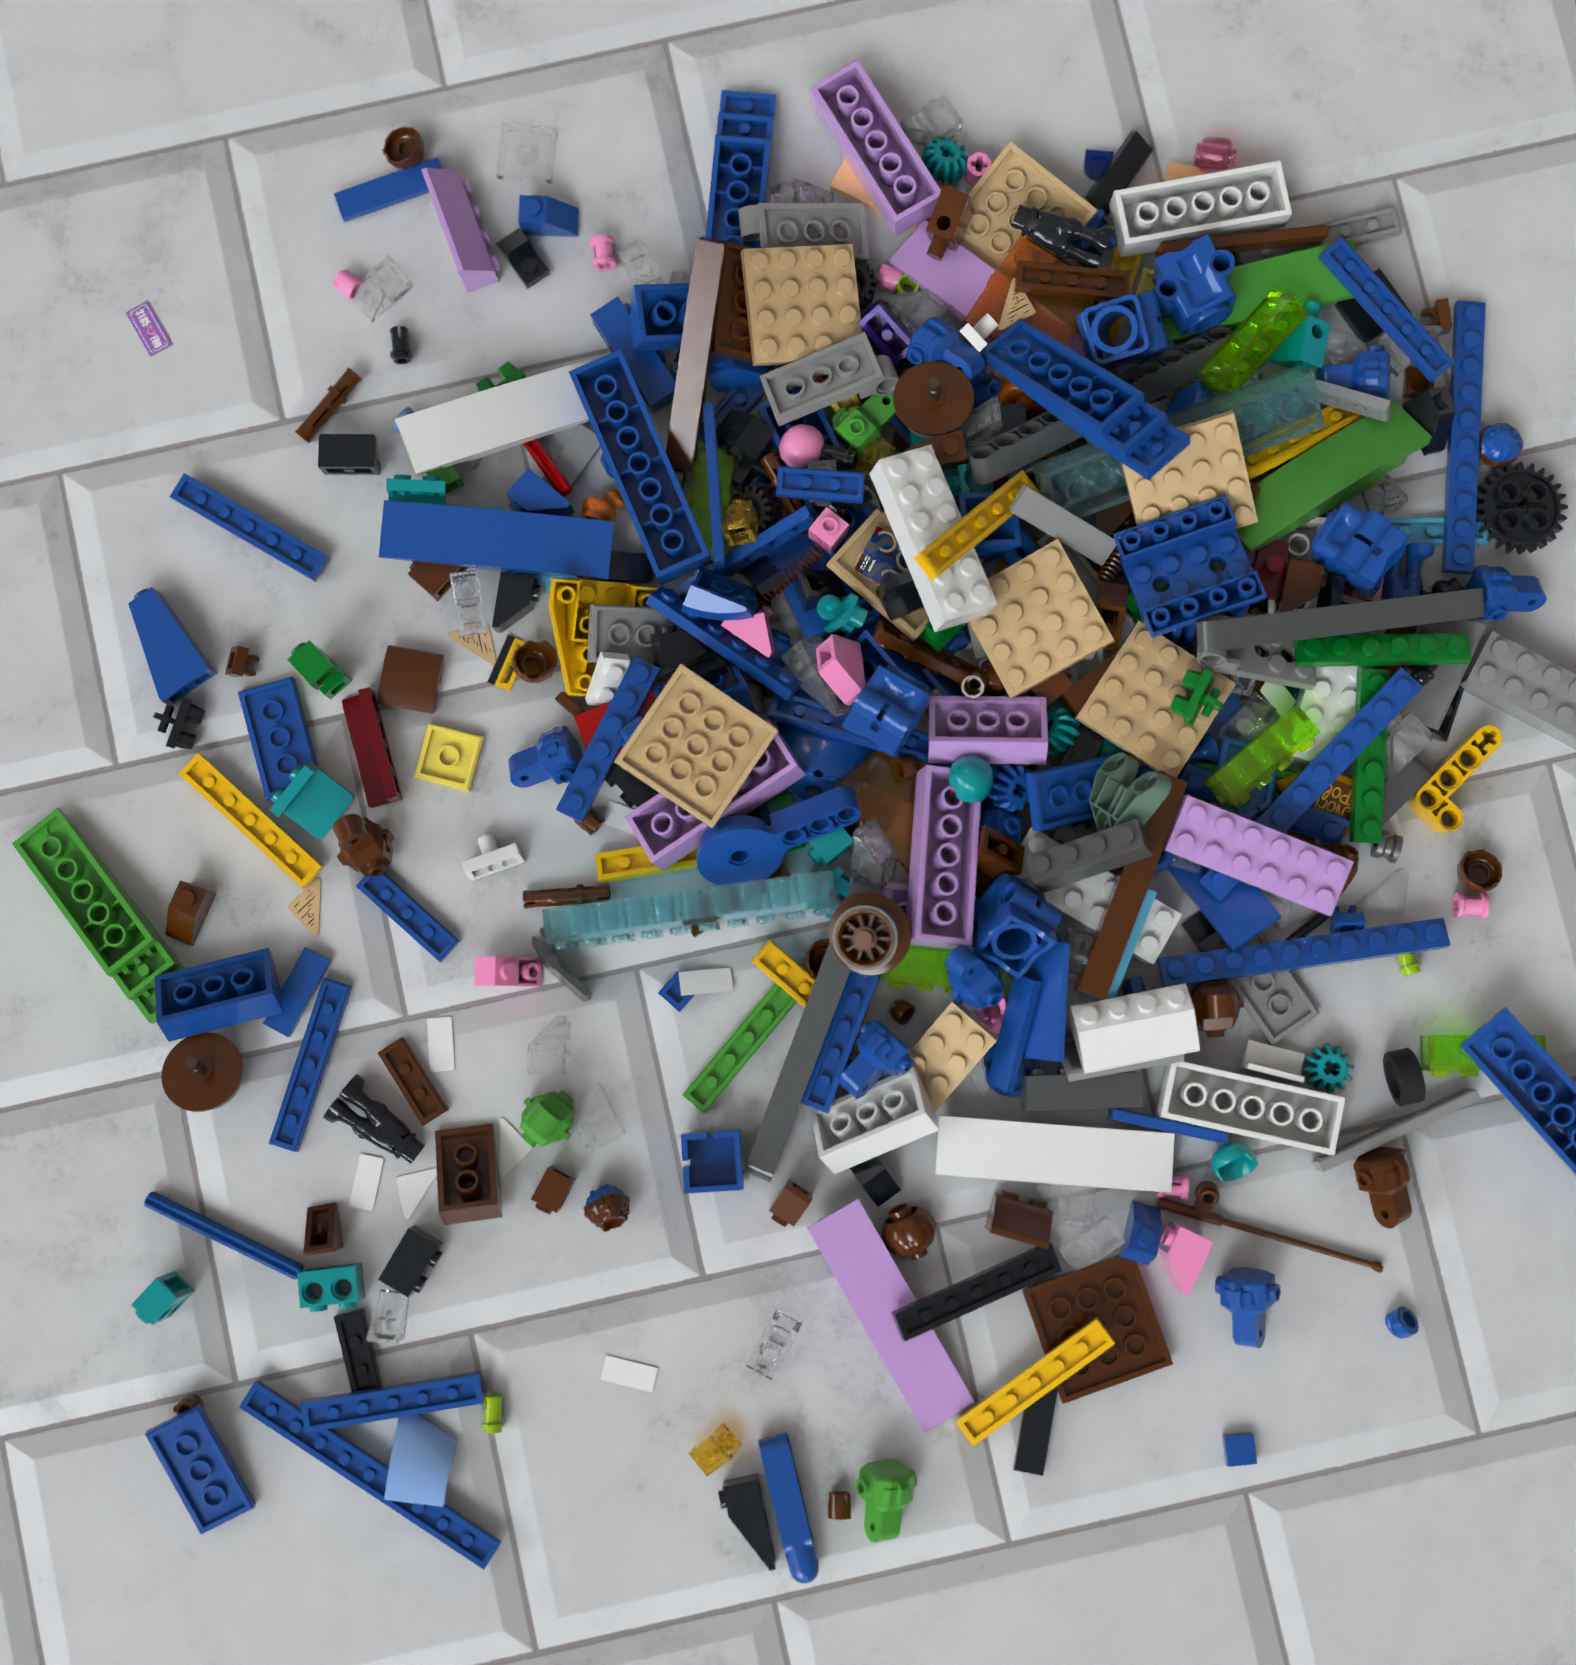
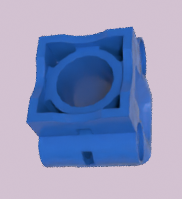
M1206 234L1195 239L1182 251L1168 252L1154 259L1155 272L1152 274L1151 280L1155 286L1162 314L1160 319L1172 317L1180 336H1185L1189 333L1195 335L1210 330L1225 321L1232 314L1236 301V295L1230 284L1235 264L1232 253L1223 249L1216 251L1209 235Z
M1156 291L1122 296L1088 307L1084 312L1077 314L1076 320L1081 340L1085 343L1083 348L1086 358L1103 369H1110L1162 353L1163 350L1170 348L1164 323L1160 321L1162 314ZM1127 316L1132 324L1130 338L1124 344L1116 347L1110 339L1111 326L1116 319Z
M1346 501L1341 509L1335 508L1317 532L1310 547L1313 550L1312 562L1324 565V569L1334 575L1345 577L1344 587L1350 590H1357L1372 599L1381 587V582L1386 572L1396 565L1405 553L1406 547L1404 544L1407 542L1409 535L1391 525V522L1380 513L1369 510L1366 513Z
M888 664L886 669L878 665L867 686L862 688L855 699L842 727L854 734L868 737L879 749L897 758L920 722V717L932 699V696L927 694L930 687L891 664Z
M1009 873L1001 874L974 901L971 946L973 952L986 960L998 964L1006 972L1019 979L1038 956L1047 952L1057 942L1055 928L1061 921L1062 911L1047 902L1045 895Z

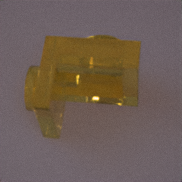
M722 1423L709 1437L693 1447L688 1454L705 1475L709 1476L731 1460L741 1447V1443L734 1433Z

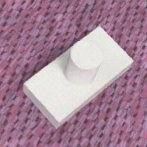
M986 313L973 327L967 323L959 331V334L971 347L980 352L987 346V342L984 339L999 325Z
M487 834L478 838L482 855L461 863L464 873L471 881L519 865L525 861L516 843L498 849L494 835Z

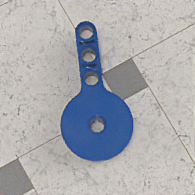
M840 786L769 814L771 825L760 818L744 815L732 816L717 821L713 828L709 827L706 829L700 839V846L696 854L697 868L700 874L709 882L724 887L748 886L768 878L779 868L784 853L788 849L851 825L860 818L861 814L855 790L850 786Z

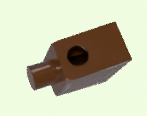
M943 185L926 229L931 241L926 253L929 257L942 261L947 248L953 251L957 250L975 213L969 195Z

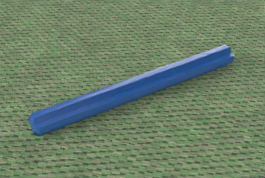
M150 1192L145 1199V1207L292 1279H297V1272L302 1271L304 1268L303 1264L156 1192Z

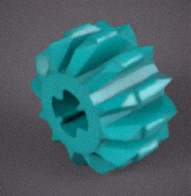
M946 136L942 140L934 137L933 141L927 143L924 147L921 160L935 181H941L943 185L947 181L955 184L965 174L968 154L965 153L964 145H957L956 139L949 141Z
M1053 705L1050 709H1047V753L1057 756L1060 752L1067 753L1068 746L1075 745L1073 742L1074 737L1080 735L1077 731L1080 723L1075 719L1076 716L1073 715V712L1067 708L1064 709Z
M1324 1043L1322 1050L1318 1047L1312 1048V1053L1315 1057L1305 1056L1304 1059L1311 1063L1310 1067H1303V1072L1312 1073L1306 1081L1308 1083L1316 1082L1315 1089L1317 1091H1322L1326 1088L1327 1093H1334L1335 1086L1340 1090L1345 1089L1343 1080L1351 1081L1353 1079L1346 1072L1347 1070H1353L1354 1065L1345 1063L1351 1055L1349 1053L1341 1054V1046L1336 1045L1332 1049L1329 1043ZM1325 1063H1332L1333 1068H1330V1070L1333 1072L1331 1074L1324 1072V1068H1327V1066H1324Z

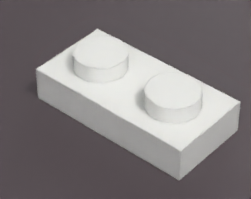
M600 652L585 697L587 705L601 706L611 702L629 667L630 658L628 654Z

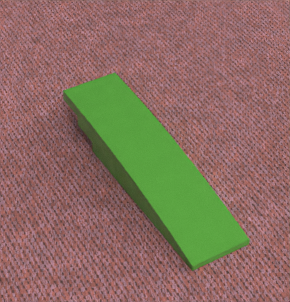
M1353 239L1347 240L1346 242L1356 252ZM1332 244L1234 267L1230 280L1236 295L1232 314L1215 327H1228L1231 331L1283 321L1286 316L1301 315L1306 300L1320 303L1322 305L1321 309L1334 306L1338 301L1354 298L1318 258ZM1172 317L1160 319L1164 323L1168 342H1184L1202 334L1191 335L1189 333L1185 336H1180Z
M1395 401L1391 402L1392 413L1388 422L1365 416L1256 483L1260 487V494L1253 501L1258 522L1236 529L1242 546L1249 554H1252L1381 482L1384 474L1404 464L1408 455L1427 446L1432 436Z
M57 808L12 844L107 976L113 977L126 997L134 1001L149 1023L154 1024L156 1022L155 976L185 968L118 880L64 813Z

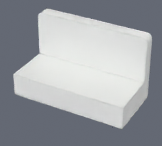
M1246 1040L1240 1068L1293 1082L1304 1083L1305 1077L1300 1075L1305 1054Z

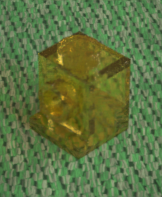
M873 438L859 457L855 469L860 473H865V477L872 481L870 472L878 460L897 455L894 453L896 447L884 438L880 442Z
M735 499L732 504L725 505L723 508L721 530L729 547L757 542L758 515L752 501ZM745 527L746 531L735 533L738 528Z

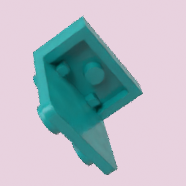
M395 474L393 479L386 478V491L389 501L446 505L445 481H440L438 476H423V480H412L410 475Z
M310 761L304 767L298 765L288 777L292 781L286 789L280 787L271 798L274 804L270 811L277 817L283 813L314 837L322 839L332 828L335 821L340 818L352 803L354 795Z

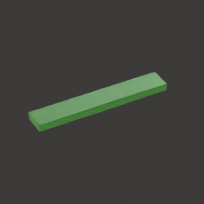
M775 983L682 1095L700 1111L705 1113L797 1001Z

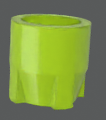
M903 274L897 283L896 294L898 297L911 302L918 293L919 284L916 282L915 285L908 279L909 276L907 274ZM909 286L913 291L904 292L902 288Z

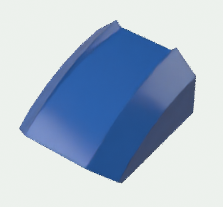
M699 566L694 581H692L681 612L713 620H742L754 617L758 602L753 587Z

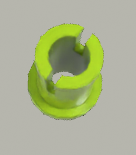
M1414 953L1396 955L1401 966L1399 972H1403L1404 977L1421 972L1420 965L1422 964L1421 962L1418 963Z
M502 1395L483 1396L484 1423H481V1427L484 1428V1433H501L502 1427L505 1426V1422H502Z

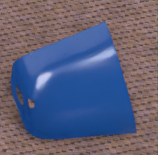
M816 683L801 684L797 692L793 694L851 711L853 703L850 706L845 705L828 685ZM778 722L779 732L806 773L804 777L787 787L790 791L802 799L814 797L806 792L805 789L808 786H817L823 793L840 786H850L855 790L856 794L860 791L880 751ZM816 770L822 771L823 777L814 776L813 773Z

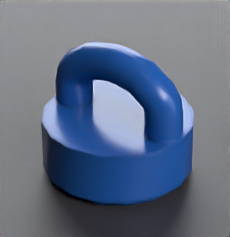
M1401 1306L1385 1317V1324L1388 1330L1397 1338H1408L1418 1332L1417 1318L1406 1307Z

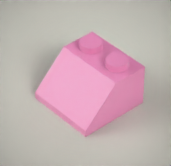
M1170 1221L1168 1226L1164 1225L1162 1227L1158 1249L1172 1287L1189 1297L1213 1242Z

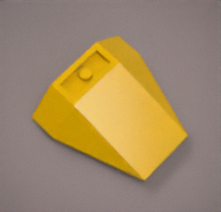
M572 577L551 578L548 607L567 695L586 696L597 664L587 662L589 604L650 607L646 604L649 595L658 589L657 587Z

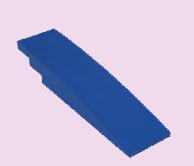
M721 90L720 111L718 112L717 133L714 143L706 237L753 248H761V241L747 242L741 240L738 210L744 206L767 202L776 110L775 94Z
M1022 319L1017 320L980 351L983 359L1029 397L1087 440L1147 480H1150L1190 445V436L1167 422V414L1147 403L1142 391Z
M384 500L379 558L549 577L554 575L608 580L614 522L508 510Z
M1504 1007L1459 1046L1576 1176V1084L1512 1013Z

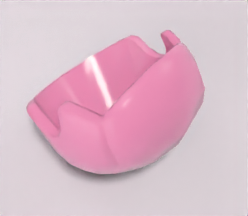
M799 424L789 428L781 437L779 444L781 459L789 467H811L820 460V454L823 455L824 453L821 452L825 444L823 435L811 425Z

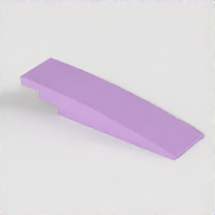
M924 219L892 256L889 263L903 272V274H907L909 276L908 279L915 285L917 282L923 292L962 325L965 326L969 323L973 327L986 313L999 325L1011 282L960 244L956 251L947 248L942 261L929 257L926 254L931 244L926 232L929 222ZM1027 295L1036 312L1023 320L1086 358L1083 348L1085 345L1084 341ZM997 327L984 339L987 342V346L1009 327L1003 330H999Z
M856 1198L808 1226V1231L924 1432L975 1402L934 1329L905 1342L901 1339L891 1312L915 1302L917 1299L860 1200Z

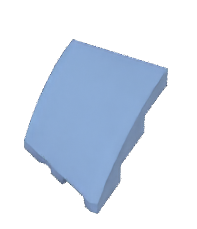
M418 1414L398 1417L384 1500L443 1507L446 1502L449 1473L454 1466L457 1438L446 1431L440 1430L436 1424Z

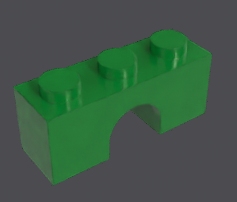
M310 640L307 643L303 642L297 645L291 652L292 656L287 659L310 686L316 690L319 689L329 699L335 697L352 682L336 662Z

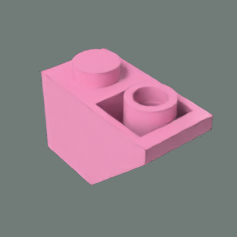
M832 634L816 648L818 673L842 702L850 706L862 688L866 686L861 645L859 642Z
M475 957L474 986L542 987V960L533 957Z

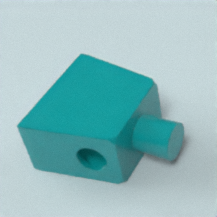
M1306 300L1301 315L1286 316L1270 351L1268 361L1288 369L1322 368L1331 326L1328 322L1318 319L1322 306L1320 303Z

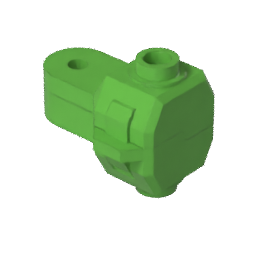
M894 393L887 396L873 394L862 406L842 407L832 417L833 432L836 438L847 449L852 447L854 451L858 452L859 459L864 457L873 458L882 449L881 431L897 415L893 404Z
M563 1090L559 1093L552 1091L532 1099L527 1097L524 1100L527 1107L521 1116L520 1128L524 1131L521 1137L532 1147H535L537 1144L542 1147L560 1141L563 1138L568 1140L572 1136L569 1129L574 1124L575 1109L572 1106L574 1099Z
M885 1459L869 1462L860 1468L859 1478L856 1481L857 1495L866 1501L865 1532L868 1539L873 1543L896 1539L899 1536L902 1509L913 1500L914 1487L917 1485L916 1473L898 1460Z

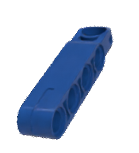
M783 1433L775 1435V1437L759 1439L761 1458L790 1574L796 1582L802 1584L809 1583L817 1577L819 1563L788 1434Z

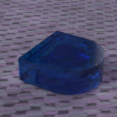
M1086 149L1083 166L1085 175L1089 179L1097 181L1113 158V152Z

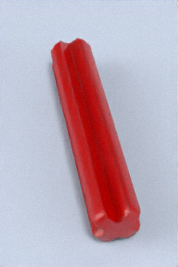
M535 439L523 443L553 488L563 497L571 493L572 487L541 442Z

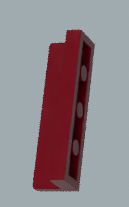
M367 687L358 690L359 695L343 699L342 706L367 803L370 808L403 800L380 709L377 704L376 694L371 688Z

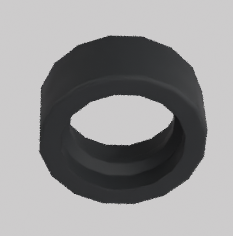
M1409 1048L1385 1053L1383 1069L1389 1091L1395 1103L1401 1107L1424 1101L1426 1096L1424 1076L1414 1052Z

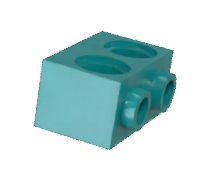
M840 828L808 841V846L810 847L808 854L818 866L823 863L827 868L853 846L854 840L844 828Z
M362 1262L310 1268L297 1272L300 1308L309 1307L310 1312L328 1310L327 1305L339 1304V1309L356 1307V1302L365 1298ZM342 1279H346L351 1283L352 1291L350 1294H346L341 1290L340 1282ZM313 1282L321 1285L323 1289L321 1297L313 1295L311 1291Z
M172 1271L155 1278L131 1305L136 1309L135 1313L140 1320L154 1325L171 1317L195 1290L178 1273Z

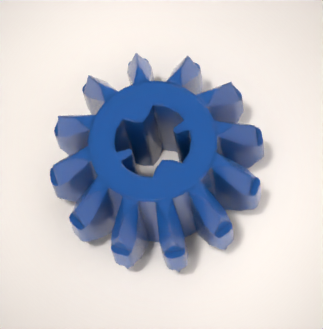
M999 764L998 771H993L992 788L988 795L991 798V803L995 807L1007 812L1023 810L1024 802H1029L1025 773H1029L1031 770L1020 764Z

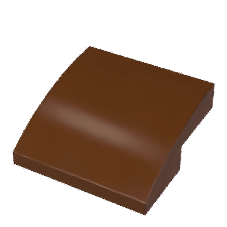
M388 645L382 668L377 704L433 714L436 710L438 684L442 680L444 655Z

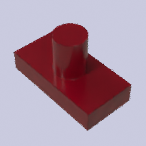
M1275 540L1256 552L1253 571L1258 573L1267 595L1266 599L1275 601L1279 599L1290 544L1288 542Z

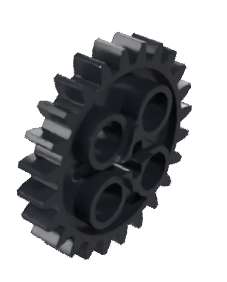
M1522 462L1516 464L1514 468L1511 463H1508L1503 467V470L1500 467L1494 470L1493 475L1489 474L1484 478L1485 483L1477 487L1481 493L1477 494V502L1480 504L1477 505L1476 512L1480 513V516L1476 518V523L1484 522V526L1478 532L1488 531L1487 541L1497 540L1495 544L1496 549L1506 545V553H1510L1515 547L1518 555L1524 553L1526 549L1529 553L1537 550V547L1542 549L1547 546V541L1552 542L1557 538L1554 533H1559L1563 530L1559 523L1567 520V517L1560 512L1566 510L1568 505L1560 504V500L1565 498L1566 494L1557 493V490L1562 485L1561 483L1552 485L1553 474L1547 478L1543 476L1545 468L1534 472V463L1528 465L1526 469H1524ZM1501 489L1509 493L1510 500L1502 496ZM1530 489L1537 493L1538 500L1531 497ZM1536 506H1543V507H1544V510H1543V509H1540V508H1534V507H1536ZM1496 507L1505 508V510H1497ZM1502 517H1506L1510 521V527L1503 524ZM1531 517H1534L1538 521L1539 527H1535L1532 525L1530 521Z

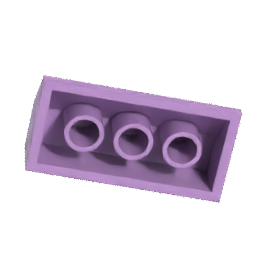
M421 169L454 262L467 292L469 293L499 282L496 272L500 271V267L495 254L489 256L487 246H490L491 242L486 229L480 230L477 223L482 218L477 204L471 205L468 197L472 196L473 193L468 180H462L458 170Z
M932 696L929 702L928 763H954L960 757L975 755L985 760L988 764L1046 765L1048 749L1046 697L1010 698L979 696L977 698H969L967 696Z

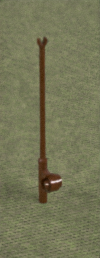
M1203 1181L1197 1185L1194 1206L1163 1197L1157 1200L1156 1208L1217 1226L1225 1225L1366 1266L1376 1272L1381 1273L1384 1268L1379 1261L1365 1260L1224 1218L1221 1214L1211 1212L1213 1206L1220 1199L1219 1189L1211 1181Z

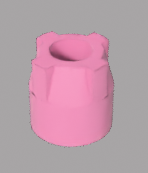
M883 263L876 276L877 284L896 293L897 283L903 272L889 264Z
M346 269L340 270L337 273L332 285L350 300H353L361 293L364 282Z

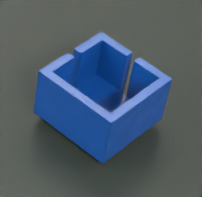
M741 1129L714 1130L711 1137H709V1131L684 1132L681 1134L682 1161L690 1159V1164L683 1166L684 1194L744 1189Z

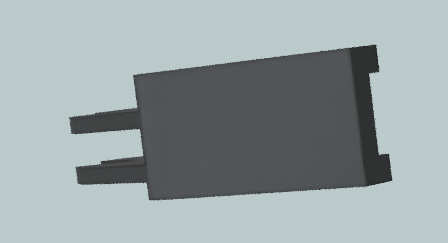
M540 928L541 931L539 932L546 939V942H541L532 936V946L546 969L583 1002L591 999L589 996L593 993L585 989L580 980L569 975L558 963L552 932L547 928Z

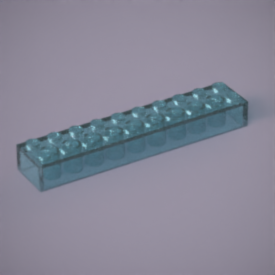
M1299 365L1167 415V422L1177 428L1232 410L1235 415L1244 457L1324 427L1314 372ZM1093 443L1032 465L1040 494L1079 518L1130 500L1121 462Z
M829 870L543 909L542 912L546 944L554 945L556 950L566 951L579 949V943H584V946L590 947L607 945L608 939H612L613 942L627 943L635 941V936L641 935V938L656 939L663 938V932L670 931V935L675 934V936L692 934L691 928L698 927L699 931L703 932L720 930V924H728V927L738 928L749 926L748 921L757 920V923L760 924L778 922L777 917L786 916V919L798 920L806 918V913L815 912V915L828 916L833 915L834 909H837L841 904L837 874Z

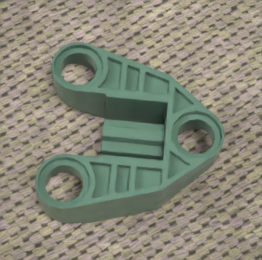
M1122 752L1111 755L1097 770L1089 797L1098 832L1134 819H1138L1144 826L1168 796L1171 789L1170 779L1165 775L1152 771L1143 774L1133 782L1139 768L1138 760Z

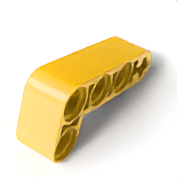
M1486 725L1472 731L1433 770V775L1408 800L1410 808L1436 833L1444 834L1455 831L1463 824V813L1448 797L1502 743V733L1495 726ZM1483 735H1485L1487 737V739L1485 740L1486 744L1478 748L1475 747L1483 741ZM1461 753L1469 757L1470 762L1468 766L1462 764L1460 760ZM1441 773L1448 775L1450 779L1449 786L1442 784L1440 780ZM1422 792L1430 797L1429 806L1422 804L1420 800ZM1443 813L1448 814L1451 819L1449 827L1445 826L1441 821Z

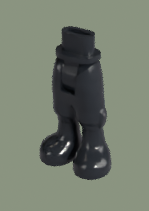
M1021 204L1011 224L1012 227L1022 231L1021 235L1028 236L1034 242L1054 252L1057 257L1072 258L1081 264L1082 267L1097 268L1102 254L1080 247L1072 240H1081L1104 252L1114 230V227L1110 225H1103L1099 229L1087 228L1075 217L1068 218L1053 212L1036 210L1034 206L1030 209Z
M356 1074L340 1092V1097L336 1098L330 1105L323 1118L331 1123L341 1121L349 1125L360 1139H366L384 1151L395 1155V1158L399 1159L402 1157L412 1164L425 1145L415 1138L417 1134H411L412 1132L406 1124L387 1109L386 1104L372 1100L363 1091L364 1079ZM344 1100L364 1111L367 1117L358 1115Z

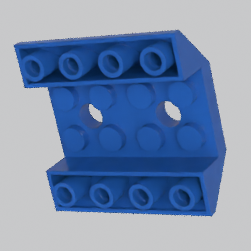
M1226 494L1113 534L1126 579L1143 624L1152 638L1267 598L1257 571H1252L1236 531V518ZM1215 561H1221L1226 565V568L1221 572H1213L1209 566ZM1163 580L1168 582L1170 587L1164 592H1158L1153 588L1154 584Z

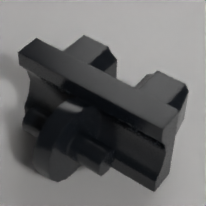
M183 697L176 718H172L175 707L166 704L163 714L154 712L153 718L160 720L157 731L165 734L168 725H173L166 747L174 749L176 746L191 750L196 735L181 730L185 720L200 725L205 710L191 704L192 700Z

